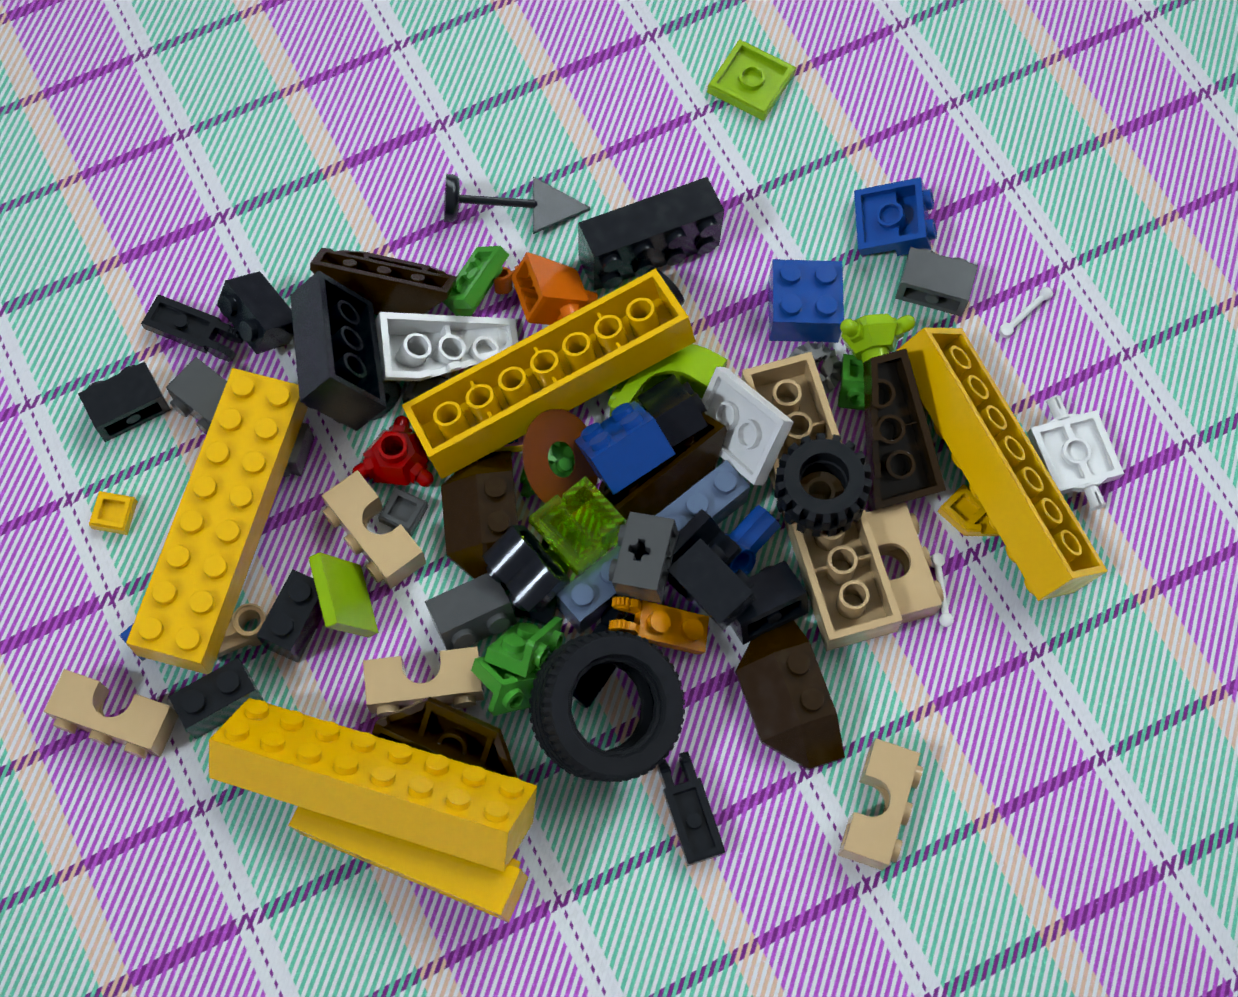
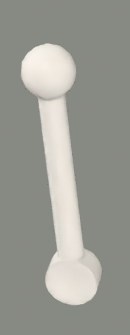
M1049 287L1042 288L1039 296L1010 323L1002 324L999 329L1000 336L1003 338L1011 337L1014 328L1044 300L1052 298V289Z
M934 553L930 556L931 567L935 569L936 580L939 581L944 595L939 622L942 626L949 627L953 624L954 618L949 613L942 572L945 558L941 553Z

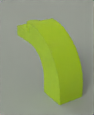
M691 344L617 384V388L608 401L610 417L616 407L624 403L631 404L634 401L639 403L640 401L637 396L673 374L681 384L687 381L694 393L696 392L702 399L716 367L726 368L727 359L705 347Z

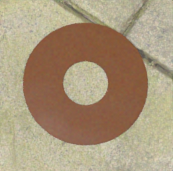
M562 409L544 411L532 421L524 438L522 456L526 477L535 494L552 508L572 510L588 500L596 486L598 476L574 441L581 436V432L587 426L576 415ZM558 441L569 445L575 458V466L572 473L564 478L555 475L548 462L549 449Z

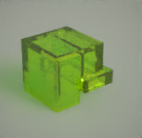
M585 476L564 492L562 499L557 494L529 516V523L578 576L618 543L619 529L622 524H625V518Z

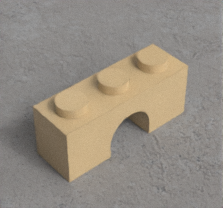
M358 470L321 495L326 505V508L322 510L323 514L334 528L340 525L347 533V536L343 539L356 556L362 552L369 561L365 567L377 583L384 580L388 587L392 589L426 564L423 551L401 524L386 534H375L367 530L369 521L381 512L383 507L379 496Z
M906 502L866 512L880 555L894 557L901 563L904 569V576L889 580L903 619L901 624L934 616L942 606L944 595L939 581L933 580L930 571L932 565L930 553L927 547L921 546L918 538L919 523L916 515L909 512Z
M478 646L439 651L440 670L435 678L426 683H416L406 677L405 664L401 656L363 660L366 705L370 713H377V717L382 718L427 697H432L447 705L453 704L455 708L475 706L476 701L484 700L483 682L471 671L475 658L480 657Z
M66 669L63 670L44 710L47 715L55 720L53 723L54 727L75 734L77 728L90 733L88 736L90 740L105 746H110L112 741L126 745L123 751L142 759H146L148 753L161 757L179 717L171 706L134 694L129 707L122 714L115 717H105L103 706L110 690L98 680Z
M875 738L869 747L859 782L872 786L880 792L884 800V810L881 815L874 817L854 812L848 818L838 856L882 871L889 866L890 862H897L903 842L897 839L900 825H907L913 803L907 802L910 789H917L923 772V767L917 765L921 753Z

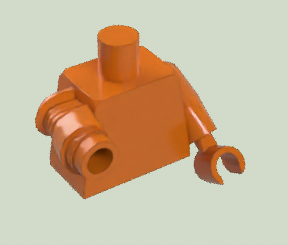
M526 252L520 264L515 266V270L511 271L503 267L501 274L494 279V289L496 294L499 295L510 293L514 284L528 323L551 325L598 300L596 292L585 290L577 270Z

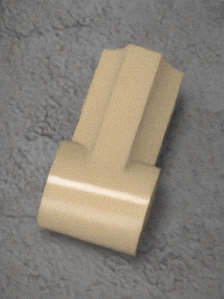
M247 603L235 610L217 658L248 645H262L257 634L267 615L260 606ZM255 618L261 619L257 629L244 631L248 621Z

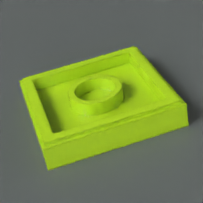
M739 39L708 84L707 93L764 121L795 75L796 67Z
M321 552L310 556L309 563L325 627L367 638L378 634L362 566Z

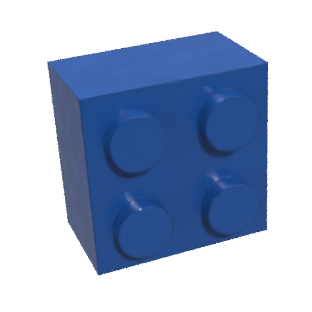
M773 259L768 279L769 341L838 343L841 335L840 324L844 320L842 261Z
M635 401L631 404L624 403L616 407L612 411L611 417L600 424L593 423L587 426L581 432V436L574 440L595 474L613 495L676 454L654 417Z

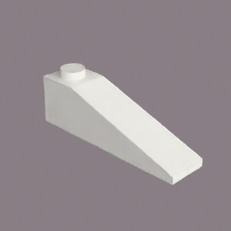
M379 312L375 320L384 380L422 381L477 365L518 343L516 319Z

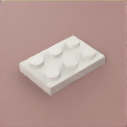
M716 367L702 402L707 409L704 413L725 425L727 429L719 456L725 461L727 460L750 483L764 486L794 421L728 368Z

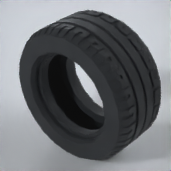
M604 631L587 634L560 645L558 649H555L546 658V662L542 663L541 669L537 672L536 679L533 681L532 685L534 686L531 688V698H529V704H531V708H529V713H531L530 722L533 723L532 730L536 734L535 738L539 741L540 748L545 751L544 754L550 757L551 761L554 764H558L557 767L564 769L565 772L593 781H628L647 774L649 770L655 769L656 765H660L663 762V758L669 755V751L673 750L674 742H677L679 739L678 734L682 730L680 726L684 722V691L681 690V680L679 681L677 671H674V665L669 662L670 659L664 656L662 650L657 649L656 645L649 643L647 639H641V636L632 635L629 632L623 633V631ZM600 663L612 664L626 672L636 685L641 701L640 719L633 734L620 746L606 751L587 742L578 731L572 714L573 692L580 678L590 668Z

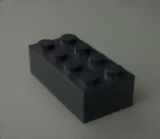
M708 177L579 222L578 258L593 290L596 291L601 288L610 289L619 285L623 280L644 275L651 267L659 268L665 265H677L689 256L698 253L707 254L713 251L720 244L724 209Z
M317 271L290 295L299 399L307 407L315 409L336 422L358 431L387 408L373 303L324 273Z

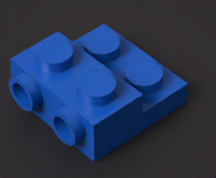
M921 177L854 190L858 251L861 256L895 250L897 256L908 254L910 247L931 250V240L937 239L934 218L929 219L928 210L934 209V198L932 190L925 189Z

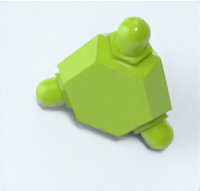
M889 314L865 315L856 320L845 319L840 324L841 337L849 351L858 360L862 359L864 363L870 358L893 352L898 339L904 337V333L914 328L915 319L911 315H904L896 319L895 317L892 318Z

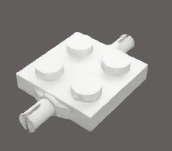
M1060 395L1049 398L1046 403L1054 419L1047 424L1030 428L1027 434L1031 444L1062 495L1070 492H1084L1091 510H1099L1106 506L1099 486L1103 483L1118 480L1124 475L1097 410L1084 414H1068Z

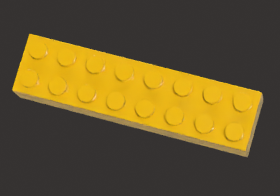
M655 268L401 406L441 479H444L525 435L532 421L542 412L550 409L569 411L695 343L696 340L688 315Z
M924 327L896 351L907 349L922 406L931 416L936 433L946 442L951 451V458L954 464L963 471L969 482V489L972 495L981 502L987 513V520L990 526L999 533L1006 546L1005 550L1008 557L1017 564L1024 576L1026 588L1036 597L1037 601L1075 593L1108 572L963 329Z
M232 368L126 641V644L137 656L203 674L212 672L308 409L305 404L300 402L298 384Z
M248 698L209 739V778L503 872L533 824L537 785L485 770L479 766H472L449 759L443 755L416 749L404 743L380 738L371 733L344 727L335 722L311 717L299 711L275 706L263 700Z

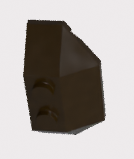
M321 248L310 262V270L314 274L320 271L371 301L375 315H378L379 312L424 314L448 298L456 284L457 278L452 274H446L444 271L429 265L362 251H333L331 248Z
M703 413L702 416L708 426L672 447L676 453L675 455L615 495L601 482L598 493H595L593 497L595 504L615 519L628 520L630 512L656 516L715 469L727 434L726 426Z
M511 451L492 452L458 470L441 485L446 555L472 579L488 573L486 571L488 565L482 555L512 525H518ZM504 582L501 583L504 591L508 590Z
M793 620L750 641L735 673L760 742L807 770L844 759L845 754L836 709L810 641L796 622Z
M427 697L384 716L375 722L372 732L374 736L397 743H404L416 749L443 755L449 759L472 766H479L485 770L508 777L518 778L500 728L432 697Z

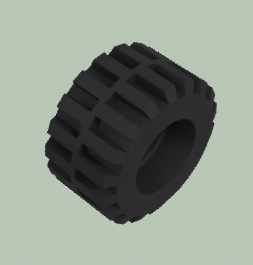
M817 433L816 440H811L809 435L802 437L800 446L795 442L788 447V453H783L779 461L774 495L777 498V508L779 513L785 512L784 520L789 525L795 521L797 523L796 530L803 534L806 528L813 530L812 536L820 537L821 531H827L828 537L834 536L838 528L845 532L851 528L852 521L857 523L861 518L863 510H865L872 486L870 464L864 465L866 456L862 450L858 453L854 452L856 445L849 440L846 444L841 443V436L833 434V439H825V433ZM813 472H828L841 481L845 491L833 499H817L803 489L800 481L806 475Z

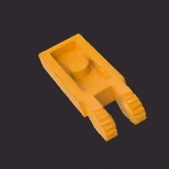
M616 596L612 598V608L633 613L635 616L634 622L623 619L611 620L609 622V631L629 632L632 635L641 636V639H647L649 643L687 653L696 655L705 653L709 616L629 597Z

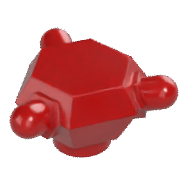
M398 416L394 420V424L389 427V430L384 429L363 453V462L356 465L352 470V473L358 470L364 479L368 477L370 479L373 478L374 482L408 486L416 481L422 487H429L434 482L432 473L426 469L428 467L426 464L429 460L417 434L409 428L410 421L405 416Z

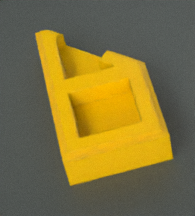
M964 484L937 511L964 536H1000L990 526L987 520V513L981 502L972 495L970 489Z

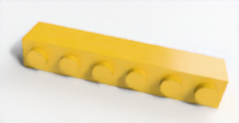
M299 806L288 825L300 835L508 923L529 878L519 868L521 862L514 858L511 859L503 872Z

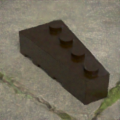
M907 349L870 358L863 363L866 465L870 464L872 471L870 476L872 486L867 501L868 511L878 510L946 491Z

